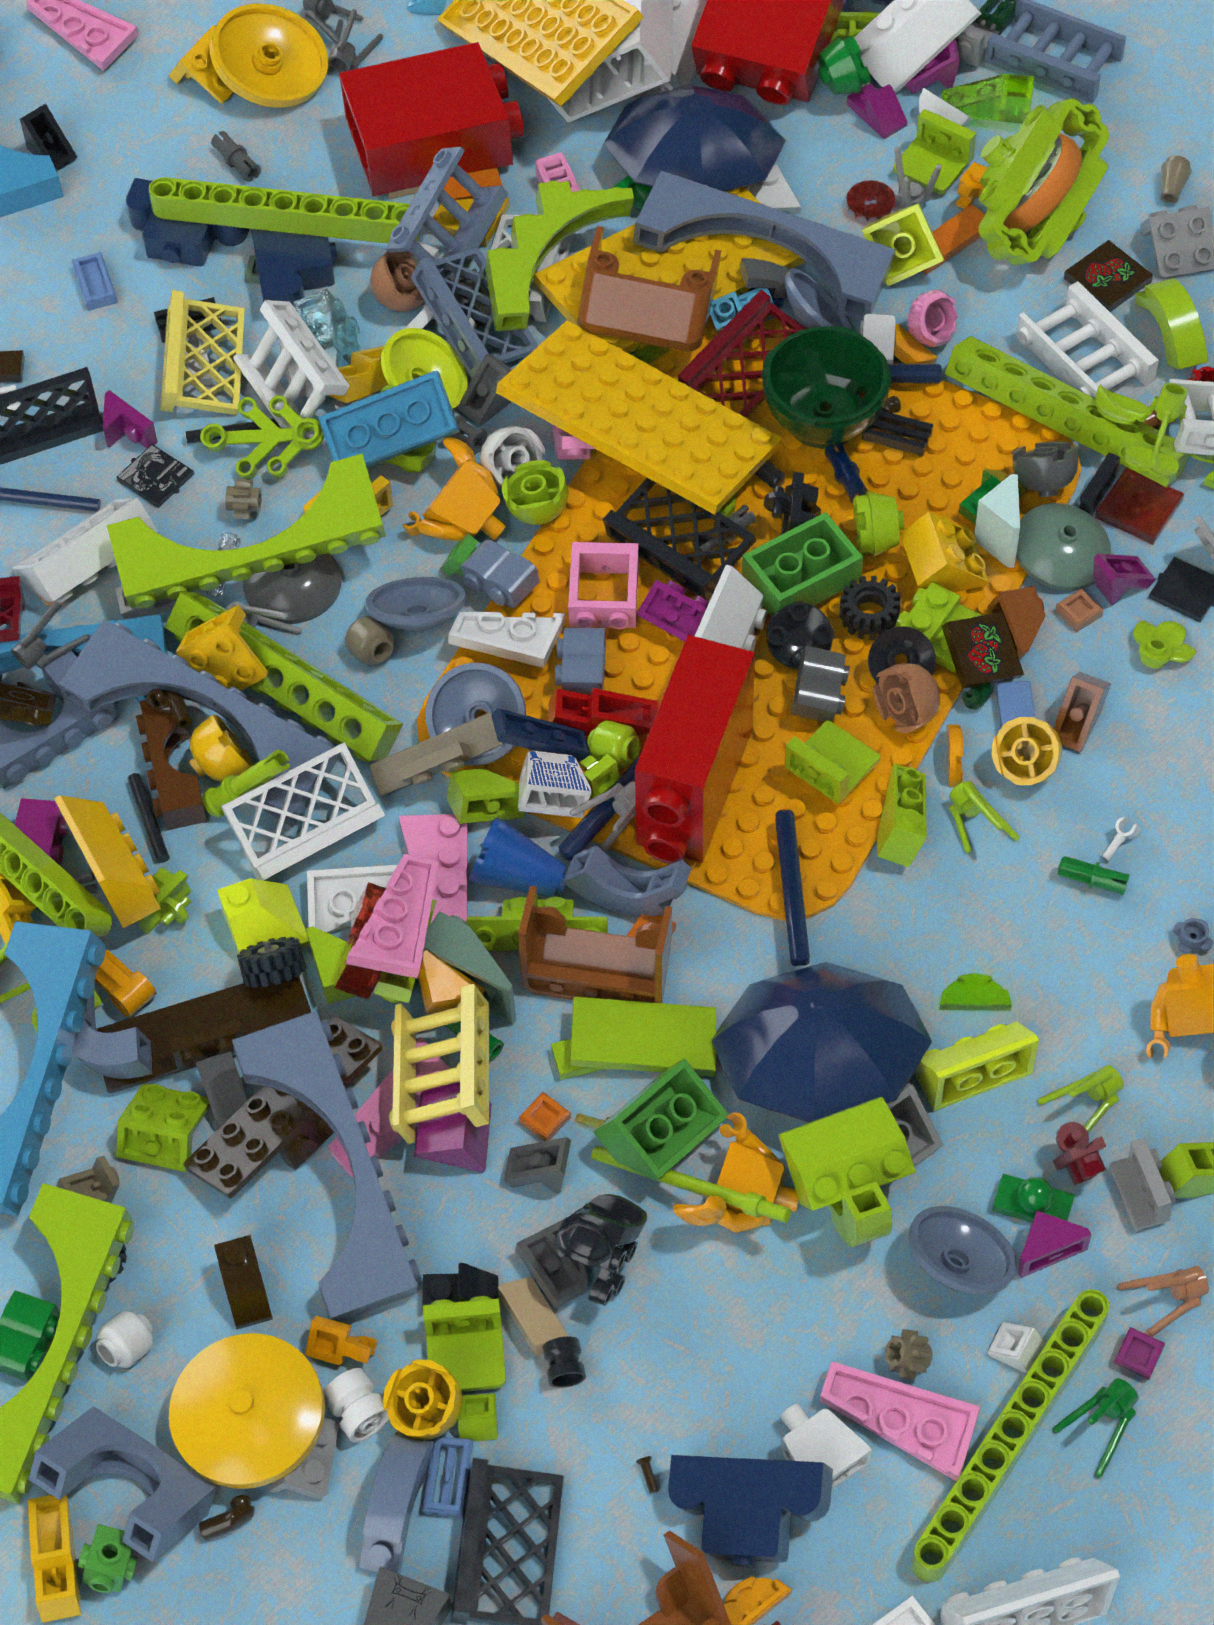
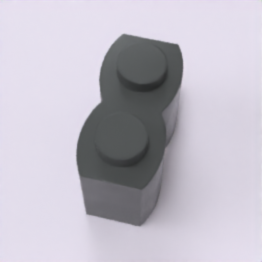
M805 646L800 657L791 715L821 722L827 720L832 722L836 714L841 715L845 703V695L840 694L841 685H846L850 666L845 665V654Z

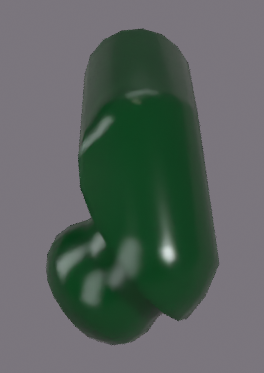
M991 684L971 687L968 692L964 691L962 700L965 706L969 709L983 707L992 695L993 688Z

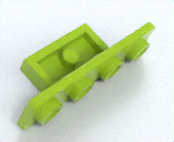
M526 897L503 899L502 917H467L466 923L471 927L487 951H519L518 932ZM561 897L537 899L538 907H553L559 910L566 918V925L569 928L608 933L607 917H574V899H564Z

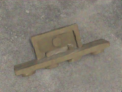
M487 713L370 764L369 767L379 794L386 796L411 784H414V786L425 784L433 780V775L445 770L448 773L460 769L464 766L465 761L504 745L503 742H499L491 717L492 713Z

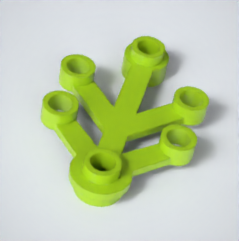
M277 395L270 399L269 409L276 417H283L293 428H278L259 409L258 404L253 398L244 397L238 403V411L244 418L254 421L262 430L225 431L221 425L211 423L202 429L200 439L204 446L213 452L223 450L226 445L259 444L246 458L240 459L236 464V472L241 478L252 479L257 473V465L280 442L291 443L279 456H274L267 462V470L275 478L284 477L288 472V464L303 449L312 450L320 446L325 436L318 420L313 418L302 419L290 408V404L285 397ZM277 403H284V407L281 410H275ZM253 404L251 411L244 412L246 405ZM314 431L312 438L305 439L307 432ZM215 436H221V440L218 443L212 444ZM282 463V468L279 471H273L275 464ZM245 465H251V469L247 473H242V468Z

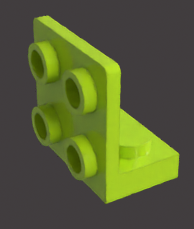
M829 720L825 721L805 743L794 736L785 747V768L837 804H840L880 761V754Z
M142 1084L118 1119L116 1157L186 1172L187 1170L183 1163L191 1156L192 1134L210 1107L208 1097L191 1091L182 1092L164 1088L159 1084Z

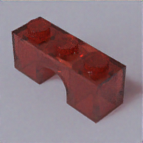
M370 882L367 883L355 907L334 987L366 1000L370 998L382 975V971L346 964L351 948L355 946L361 930L370 919L376 903L386 890V888Z

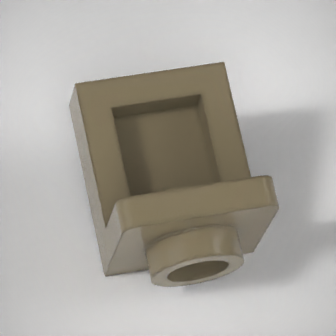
M101 1156L96 1158L92 1169L59 1178L56 1187L112 1203L119 1188V1176L115 1168L110 1167L106 1157Z

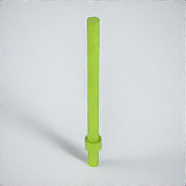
M597 1145L593 1148L591 1152L593 1160L644 1176L616 1162L606 1148ZM671 1169L656 1180L705 1197H721L727 1204L741 1208L744 1214L760 1218L763 1215L787 1223L791 1216L790 1208L769 1202L763 1195L753 1192L744 1194Z

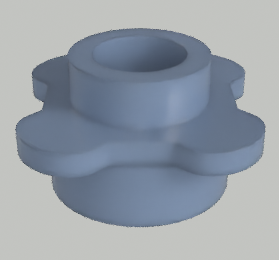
M1190 918L1175 924L1173 932L1179 938L1178 949L1180 952L1189 954L1192 950L1201 949L1209 951L1212 948L1213 940L1208 937L1209 928L1206 921ZM1190 935H1195L1196 938L1192 939Z

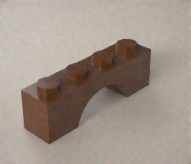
M147 699L141 700L142 714L136 715L140 735L146 734L148 742H143L141 745L145 763L152 762L153 766L152 770L147 771L151 791H158L159 797L152 799L156 818L164 819L166 830L207 822L197 775L182 773L169 764L174 750L180 744L190 739L188 727L177 728L171 714L155 710L148 704Z

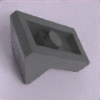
M486 354L457 409L477 425H484L511 403L510 400L497 394L496 389L497 383L512 369L494 355Z
M564 1137L510 1148L504 1182L511 1187L541 1182L554 1192L560 1193L571 1140Z

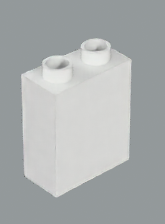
M624 0L637 8L644 18L637 24L634 31L623 39L615 51L596 68L593 75L587 78L574 92L573 96L561 107L548 99L568 123L671 81L673 0Z

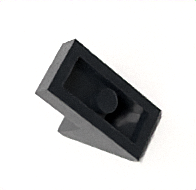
M466 1263L458 1264L457 1274H423L422 1312L423 1305H431L437 1300H451L454 1303L466 1302L477 1296L499 1299V1277Z

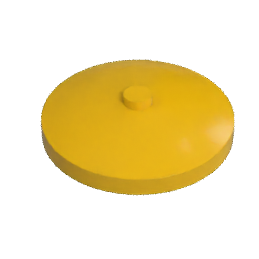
M263 3L247 4L229 11L216 25L210 43L211 61L220 79L240 97L262 106L284 108L304 103L319 91L328 70V53L319 33L298 14L276 5Z
M257 1333L239 1334L221 1339L198 1353L180 1374L174 1386L169 1405L171 1435L175 1446L187 1464L208 1481L220 1486L237 1489L256 1488L271 1484L296 1469L314 1448L321 1433L325 1416V1399L322 1384L309 1360L290 1343L274 1336Z

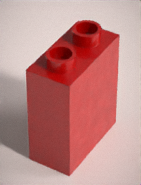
M707 0L691 44L696 72L706 85L717 90L730 91L734 88L735 84L756 89V93L760 98L772 104L787 105L790 103L791 98L809 103L819 75L818 54L830 44L845 0Z
M479 42L339 73L345 119L373 197L421 186L433 165L435 155L442 148L462 147L465 150L458 165L466 173L513 165L511 139L524 137V126L520 108L516 100L506 103L502 102V99L509 97L503 66L500 63L487 65Z
M687 635L635 768L637 845L643 846L646 853L658 861L673 864L686 858L701 863L704 862L753 730L755 652L692 635Z

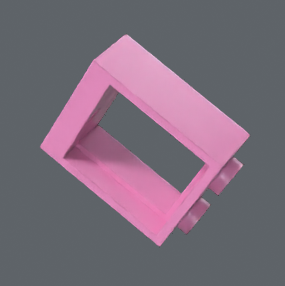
M572 542L568 603L569 626L581 628H636L639 572L638 543ZM580 573L629 574L627 601L578 600Z

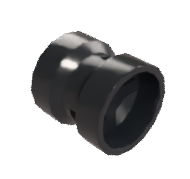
M566 1336L544 1343L542 1349L544 1360L549 1362L550 1366L547 1370L550 1386L565 1388L577 1385L586 1379L584 1364L579 1362L581 1354L579 1339Z

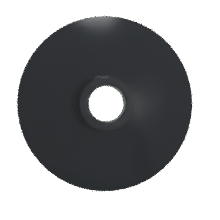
M893 627L884 631L874 640L869 650L868 667L872 678L878 684L880 678L876 677L878 673L896 665L895 657L901 653L907 657V663L920 665L933 675L936 666V654L930 640L922 632L911 627Z

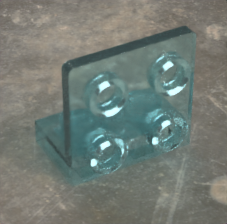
M325 289L294 302L295 310L322 348L325 350L334 346L348 365H350L351 353L362 350L357 339V334H360V328L356 319L353 316L349 317L346 313L342 301L339 298L335 299L330 291Z

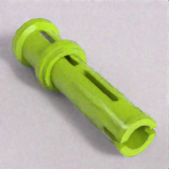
M275 750L240 775H230L224 778L221 785L217 788L207 789L202 795L205 809L214 817L224 816L225 813L221 808L222 805L265 784L278 774L289 769L290 764L286 763L290 761L287 754L282 750Z

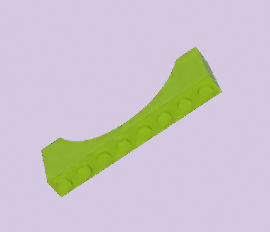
M363 453L331 462L325 483L310 508L295 523L281 533L248 547L231 550H203L184 546L158 534L139 516L106 525L124 595L131 609L135 607L138 609L149 608L156 601L167 598L176 600L180 592H192L199 589L203 591L217 588L220 583L231 580L236 582L244 581L255 573L263 571L268 573L276 572L287 564L294 562L308 563L313 561L316 556L326 553L340 554L345 552L348 547L358 544L372 545L377 543L380 538L386 537Z
M42 1183L29 1219L47 1239L54 1253L61 1279V1310L52 1344L38 1370L12 1399L0 1407V1498L20 1504L23 1494L27 1495L32 1488L33 1482L29 1480L36 1450L49 1441V1435L47 1434L52 1421H57L62 1413L64 1406L62 1396L67 1384L71 1385L76 1378L78 1363L76 1361L81 1349H86L92 1337V1327L90 1326L95 1314L101 1313L107 1297L105 1292L109 1279H113L116 1276L121 1261L120 1257H118L123 1244L129 1243L134 1231V1222L126 1207Z

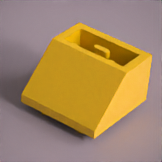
M928 511L900 533L919 587L927 589L931 582L947 590L958 592L983 587L989 583L984 570L986 568L985 562L979 556L975 545L976 537L969 528L961 527L945 517L942 518Z

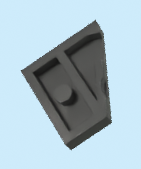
M563 1220L517 1242L515 1249L554 1308L586 1293L588 1289L587 1269L584 1263L570 1257L563 1258L558 1256L556 1238Z

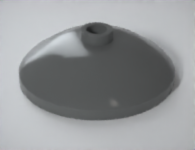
M329 553L316 556L313 561L308 563L294 562L284 565L281 570L268 573L263 571L255 573L249 579L243 581V591L249 606L286 613L288 615L287 619L267 618L287 624L306 622L322 615L334 604L341 589L340 568L335 558Z

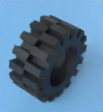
M862 576L859 579V584L854 579L850 582L849 587L845 586L843 594H841L839 615L840 619H842V626L844 628L848 627V633L853 635L857 631L858 638L863 639L864 635L867 634L869 635V640H875V634L880 635L884 631L895 627L900 616L901 596L899 592H896V587L893 584L887 587L888 580L884 578L879 583L877 582V576H871V581H866V577ZM865 602H873L882 606L883 610L878 613L868 614L860 611L857 606Z

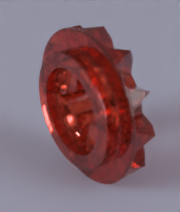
M874 180L859 182L852 186L847 193L848 210L854 211L856 218L864 216L867 221L871 217L879 220L883 215L891 214L892 208L895 207V194L888 185ZM873 199H876V204L870 203L865 205L866 200L871 202Z

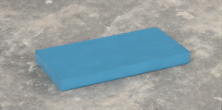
M437 370L318 417L333 462L363 453L367 468L460 432L443 381Z

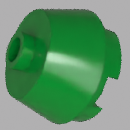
M837 36L818 54L820 65L818 73L824 85H828L834 95L860 93L861 89L871 84L868 67H864L859 54L861 49L853 36L846 38Z

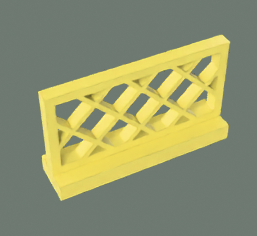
M172 290L167 308L161 411L173 412L174 406L238 415L241 369L232 359L235 354H242L245 308L184 299V292ZM188 310L201 312L206 319L196 324L188 316ZM222 316L236 317L237 324L228 329L219 318ZM211 323L221 332V334L213 339L202 330ZM196 334L205 344L194 349L186 339ZM226 338L235 347L234 350L227 354L217 345ZM211 349L220 359L209 364L200 354ZM192 359L203 368L194 375L185 367V364ZM226 364L234 374L224 379L215 369ZM208 373L218 383L210 390L199 381ZM193 385L202 395L197 398L183 396V390ZM224 389L232 398V403L219 402L214 395Z

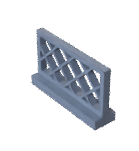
M479 247L435 261L431 257L422 259L411 276L412 281L471 379H473L484 356L489 354L484 347L485 343L502 349L500 355L496 357L504 364L526 357L538 347L528 328L505 331L504 341L488 335L490 326L495 327L490 297L478 292L480 284L488 287L485 270L486 259ZM474 259L480 269L479 273L462 267L464 261ZM444 268L454 272L453 282L443 278L439 269ZM460 275L476 282L473 290L457 284ZM454 292L471 298L469 306L466 307L459 304L454 297ZM475 300L491 307L489 316L473 309ZM470 317L486 324L484 333L472 327L469 322ZM511 334L521 338L526 346L519 348L509 344Z

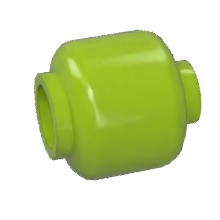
M608 720L601 722L593 729L587 741L591 756L599 761L608 754L617 761L619 769H623L630 763H633L641 749L640 739L637 737L633 727Z

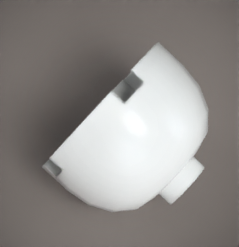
M517 426L497 429L488 436L481 448L480 464L491 472L496 487L502 489L503 480L506 476L509 479L515 474L514 468L529 461L543 460L542 454H545V447L539 436L531 429Z

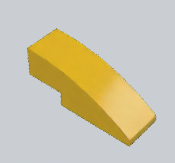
M384 346L352 352L350 365L337 368L350 385L344 396H328L344 403H349L362 399L388 385L381 366V353Z
M66 1494L60 1500L52 1495L28 1499L31 1564L34 1570L36 1606L41 1621L44 1623L82 1615L68 1495Z

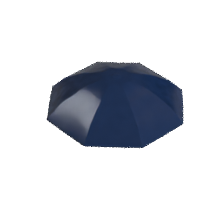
M688 84L673 88V91L666 90L640 97L626 105L613 125L603 146L637 184L653 187L660 171H664L726 192L766 180L786 140L770 121L742 95Z
M823 962L750 984L712 1039V1043L737 1099L810 1123L878 1097H883L886 1103L897 1100L931 1045L932 1040L902 984Z

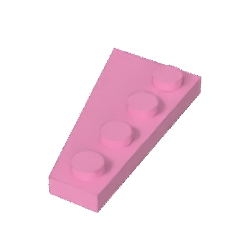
M80 0L26 1L28 10L103 71L138 36L137 26Z
M454 814L398 816L408 854L439 861L432 898L437 901L431 922L439 911L450 917L452 915L458 916L466 922L468 917V823L459 824Z
M409 854L402 856L387 883L386 890L376 903L370 919L361 930L355 946L351 948L346 964L418 979L439 864L438 860Z
M421 1037L416 1041V1047L428 1045ZM440 1057L416 1063V1077L450 1068ZM393 1069L355 1114L357 1123L364 1121L371 1142L365 1145L370 1157L377 1155V1158H379L403 1140L401 1135L392 1129L389 1121V1112L393 1110ZM421 1092L415 1094V1108L419 1107ZM336 1136L328 1146L329 1152L353 1178L347 1155Z
M831 1361L820 1395V1402L954 1481H957L960 1477L979 1415V1406Z

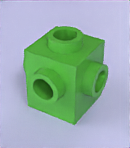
M100 1524L97 1525L92 1545L84 1543L79 1558L78 1567L84 1568L82 1583L88 1584L91 1589L97 1592L110 1593L115 1591L120 1593L124 1579L132 1581L138 1557L132 1556L133 1549L122 1542L125 1531Z

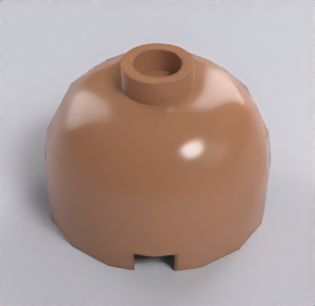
M387 251L377 260L372 268L370 284L376 300L381 305L395 312L412 311L424 302L423 297L411 279L417 265L409 259L412 256L410 252L389 253Z
M900 663L878 673L876 677H880L879 683L873 687L875 704L885 721L889 716L895 721V725L898 727L893 728L894 730L907 734L932 720L939 708L940 694L936 680L926 669L916 664Z

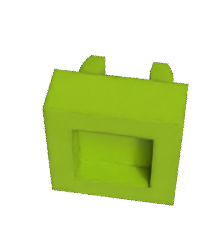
M608 754L599 761L589 755L579 763L586 770L583 774L592 791L590 799L607 792L620 778L617 761Z

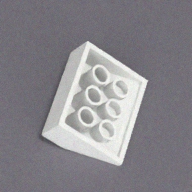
M1079 1557L1071 1558L1059 1564L1058 1569L1044 1573L1043 1569L1033 1570L1024 1574L1020 1581L1007 1584L1006 1581H998L986 1586L983 1589L984 1592L972 1596H969L968 1593L956 1594L948 1598L946 1604L942 1605L940 1619L942 1625H1077L1107 1615L1120 1579V1574L1117 1568L1095 1558L1084 1561Z

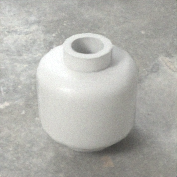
M130 1311L119 1312L98 1330L96 1350L106 1364L112 1367L127 1368L132 1366L147 1354L153 1346L152 1324L142 1314L136 1315Z

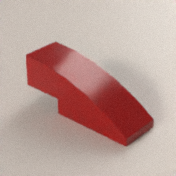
M556 688L549 701L548 721L583 730L585 736H589L590 732L605 720L631 726L637 735L649 734L658 711V701L593 688L589 695Z

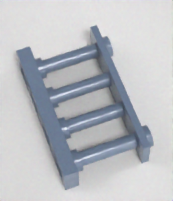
M1016 0L1014 17L1016 24L1006 38L995 33L990 36L987 43L985 62L1093 103L1098 96L1101 74L1098 72L1108 57L1121 62L1124 55L1126 36L1032 0ZM1027 27L1043 32L1033 48L1017 42ZM1054 37L1070 42L1060 58L1044 53ZM1081 47L1096 52L1087 68L1071 63Z
M462 147L442 148L435 155L432 167L399 225L392 231L391 239L385 249L389 253L409 251L419 261L428 257L435 261L436 259L415 240L422 226L446 247V252L442 258L479 247L509 193L502 186L480 187L458 165L465 151ZM450 176L474 197V202L468 212L444 190ZM436 201L460 222V227L454 237L429 215ZM472 259L464 261L462 267L467 269ZM439 269L442 277L447 280L455 275L454 272L447 269Z

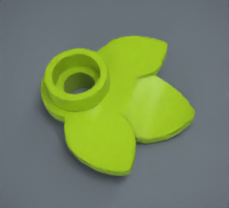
M1142 620L1134 628L1133 638L1140 645L1138 649L1140 660L1150 668H1162L1169 661L1187 662L1196 655L1197 651L1193 647L1183 643L1186 637V630L1178 622L1165 621L1156 627Z

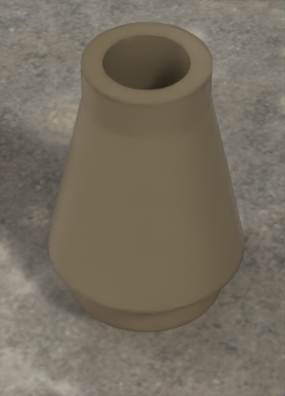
M1170 156L1162 164V192L1160 196L1162 201L1171 204L1178 202L1179 196L1192 172L1190 162L1186 158Z

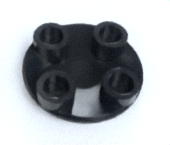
M800 601L778 610L770 619L766 631L767 645L773 657L782 665L792 669H798L800 657L806 645L830 651L834 638V630L826 615L815 606Z

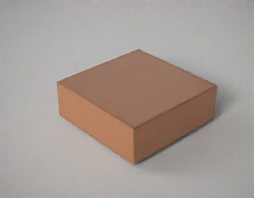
M1082 588L1057 603L1055 609L1076 633L1103 615V609Z

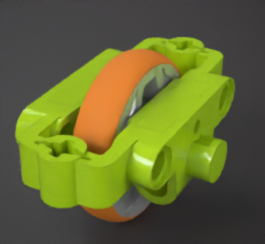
M1074 98L1051 104L1048 109L1044 105H1039L1029 113L1016 134L1005 139L1000 135H996L983 147L980 156L989 166L980 179L984 189L979 200L987 207V212L980 222L979 234L987 242V249L992 258L996 260L1007 259L1013 265L1037 261L1041 255L1045 259L1052 258L1062 248L1069 234L1075 232L1083 224L1087 216L1084 209L1108 169V163L1099 155L1108 142L1109 131L1101 122V115L1096 106L1092 104L1082 105ZM1061 130H1063L1066 135L1060 134ZM1068 136H1080L1084 140L1082 147L1079 149L1078 145Z

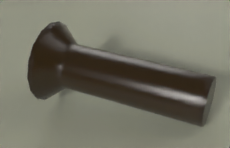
M652 1456L638 1459L636 1463L641 1465L649 1493L653 1494L659 1490L650 1464Z

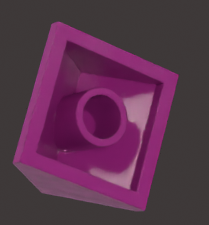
M460 1083L421 1091L419 1107L457 1098V1094L460 1093ZM490 1101L489 1124L475 1127L466 1115H462L461 1112L417 1123L414 1157L483 1173L486 1170L492 1108Z

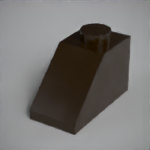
M251 1235L215 1244L214 1248L236 1330L273 1320Z

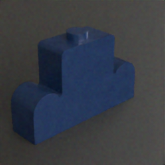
M134 178L126 197V204L131 225L136 230L143 231L142 237L148 258L201 267L205 264L215 239H218L223 245L236 246L247 238L249 228L158 218L153 213L149 194V185L152 181Z
M251 229L263 303L265 300L290 302L295 310L300 313L304 309L306 302L304 290L328 287L335 284L332 261H338L335 242L329 243L328 237Z
M671 1455L668 1492L672 1503L678 1508L696 1516L704 1514L701 1549L704 1553L716 1559L732 1560L733 1566L755 1568L756 1561L779 1563L787 1561L791 1514L809 1522L818 1521L826 1515L831 1504L833 1469L824 1462Z

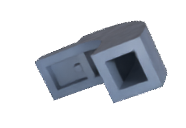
M596 845L573 856L563 882L586 900L604 909L630 916H640L641 914L658 916L664 914L665 906H670L673 899L679 898L685 892L687 879L692 868L683 860H680L654 871L634 870L619 864Z
M93 992L85 1008L82 1029L75 1038L72 1048L73 1054L91 1070L106 1077L129 1079L153 1074L151 1041L137 1027L113 1033L97 1031Z
M396 1432L388 1443L374 1480L362 1531L364 1542L359 1568L378 1572L381 1566L398 1574L400 1573L413 1506L421 1485L428 1477L434 1440L411 1438L401 1432Z

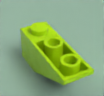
M894 763L877 834V857L909 868L927 838L926 774L919 772L915 768L904 767Z

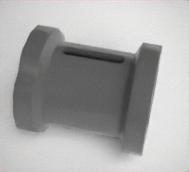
M456 416L460 432L450 435V437L465 442L473 450L474 455L479 453L486 441L487 432L481 428H474L467 423L466 418L463 416Z

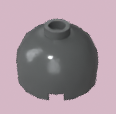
M1069 442L1035 443V449L1026 452V446H1022L1011 453L1014 474L1018 475L1019 483L1028 490L1038 491V496L1041 497L1057 495L1058 489L1066 487L1074 479L1078 469L1077 445L1071 448Z

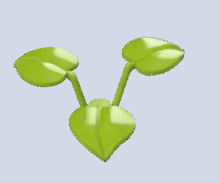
M1165 383L1162 386L1159 397L1154 396L1152 404L1147 408L1143 403L1113 393L1100 384L1096 392L1095 403L1099 413L1106 419L1124 425H1133L1136 420L1145 422L1155 410L1157 412L1156 417L1162 421L1153 451L1141 446L1129 447L1124 455L1125 461L1131 467L1139 471L1150 472L1156 477L1171 478L1177 474L1179 470L1177 459L1171 455L1159 453L1168 423H1173L1179 418L1180 427L1182 419H1185L1187 405L1184 403L1188 395L1187 389L1176 383ZM1190 454L1191 457L1197 460L1214 464V455Z

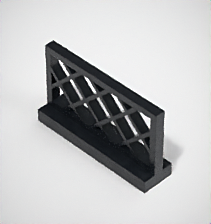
M87 367L0 395V416L9 418L3 426L0 425V465L103 431V420L99 412L90 372ZM84 380L77 391L69 389L71 384ZM52 392L46 401L38 399L40 394ZM61 396L70 398L64 406L56 404ZM21 402L16 410L7 408L12 403ZM31 405L39 407L34 416L25 414ZM49 411L55 412V413H51V414L46 415ZM18 421L24 422V423H21V424L16 425Z
M647 477L616 512L610 510L603 518L607 536L618 543H638L639 557L694 595L700 596L709 602L725 566H734L742 558V555L756 542V537L720 512L714 515L667 489V496L649 499L648 491L657 482ZM687 502L692 506V513L673 515L672 504ZM668 504L669 516L650 519L649 507ZM645 508V520L631 521L626 517L632 509ZM711 518L717 522V530L698 532L697 520ZM693 521L694 533L675 535L674 523ZM670 524L671 536L656 538L652 535L651 527ZM737 535L743 539L738 547L728 549L723 547L722 537ZM718 538L720 550L700 552L699 540ZM695 541L696 553L682 555L677 552V543ZM721 558V566L713 575L702 568L701 560Z
M472 1459L468 1473L450 1623L466 1625L467 1621L493 1625H543L540 1618L546 1614L549 1615L564 1475L488 1465V1460ZM493 1477L509 1479L517 1491L502 1502L492 1490ZM520 1481H525L528 1483L523 1486V1484ZM537 1483L553 1485V1497L542 1507L539 1506L528 1492ZM522 1495L534 1510V1513L519 1523L506 1506ZM491 1500L496 1507L489 1511ZM551 1508V1516L549 1518L545 1512ZM498 1512H501L513 1529L497 1539L487 1526L488 1520ZM539 1517L549 1529V1535L536 1545L523 1528ZM518 1533L530 1548V1551L517 1561H514L502 1544ZM487 1538L490 1541L491 1545L485 1549V1543ZM545 1546H547L546 1556L541 1551ZM496 1549L509 1567L493 1578L483 1566V1559ZM535 1555L545 1567V1572L541 1578L532 1584L519 1566ZM513 1571L526 1589L510 1600L497 1583ZM482 1576L487 1583L480 1588ZM543 1584L541 1595L536 1588ZM490 1588L493 1589L504 1603V1606L495 1613L478 1611L479 1597ZM531 1593L541 1606L540 1618L523 1617L515 1604ZM509 1610L512 1615H505L504 1613Z

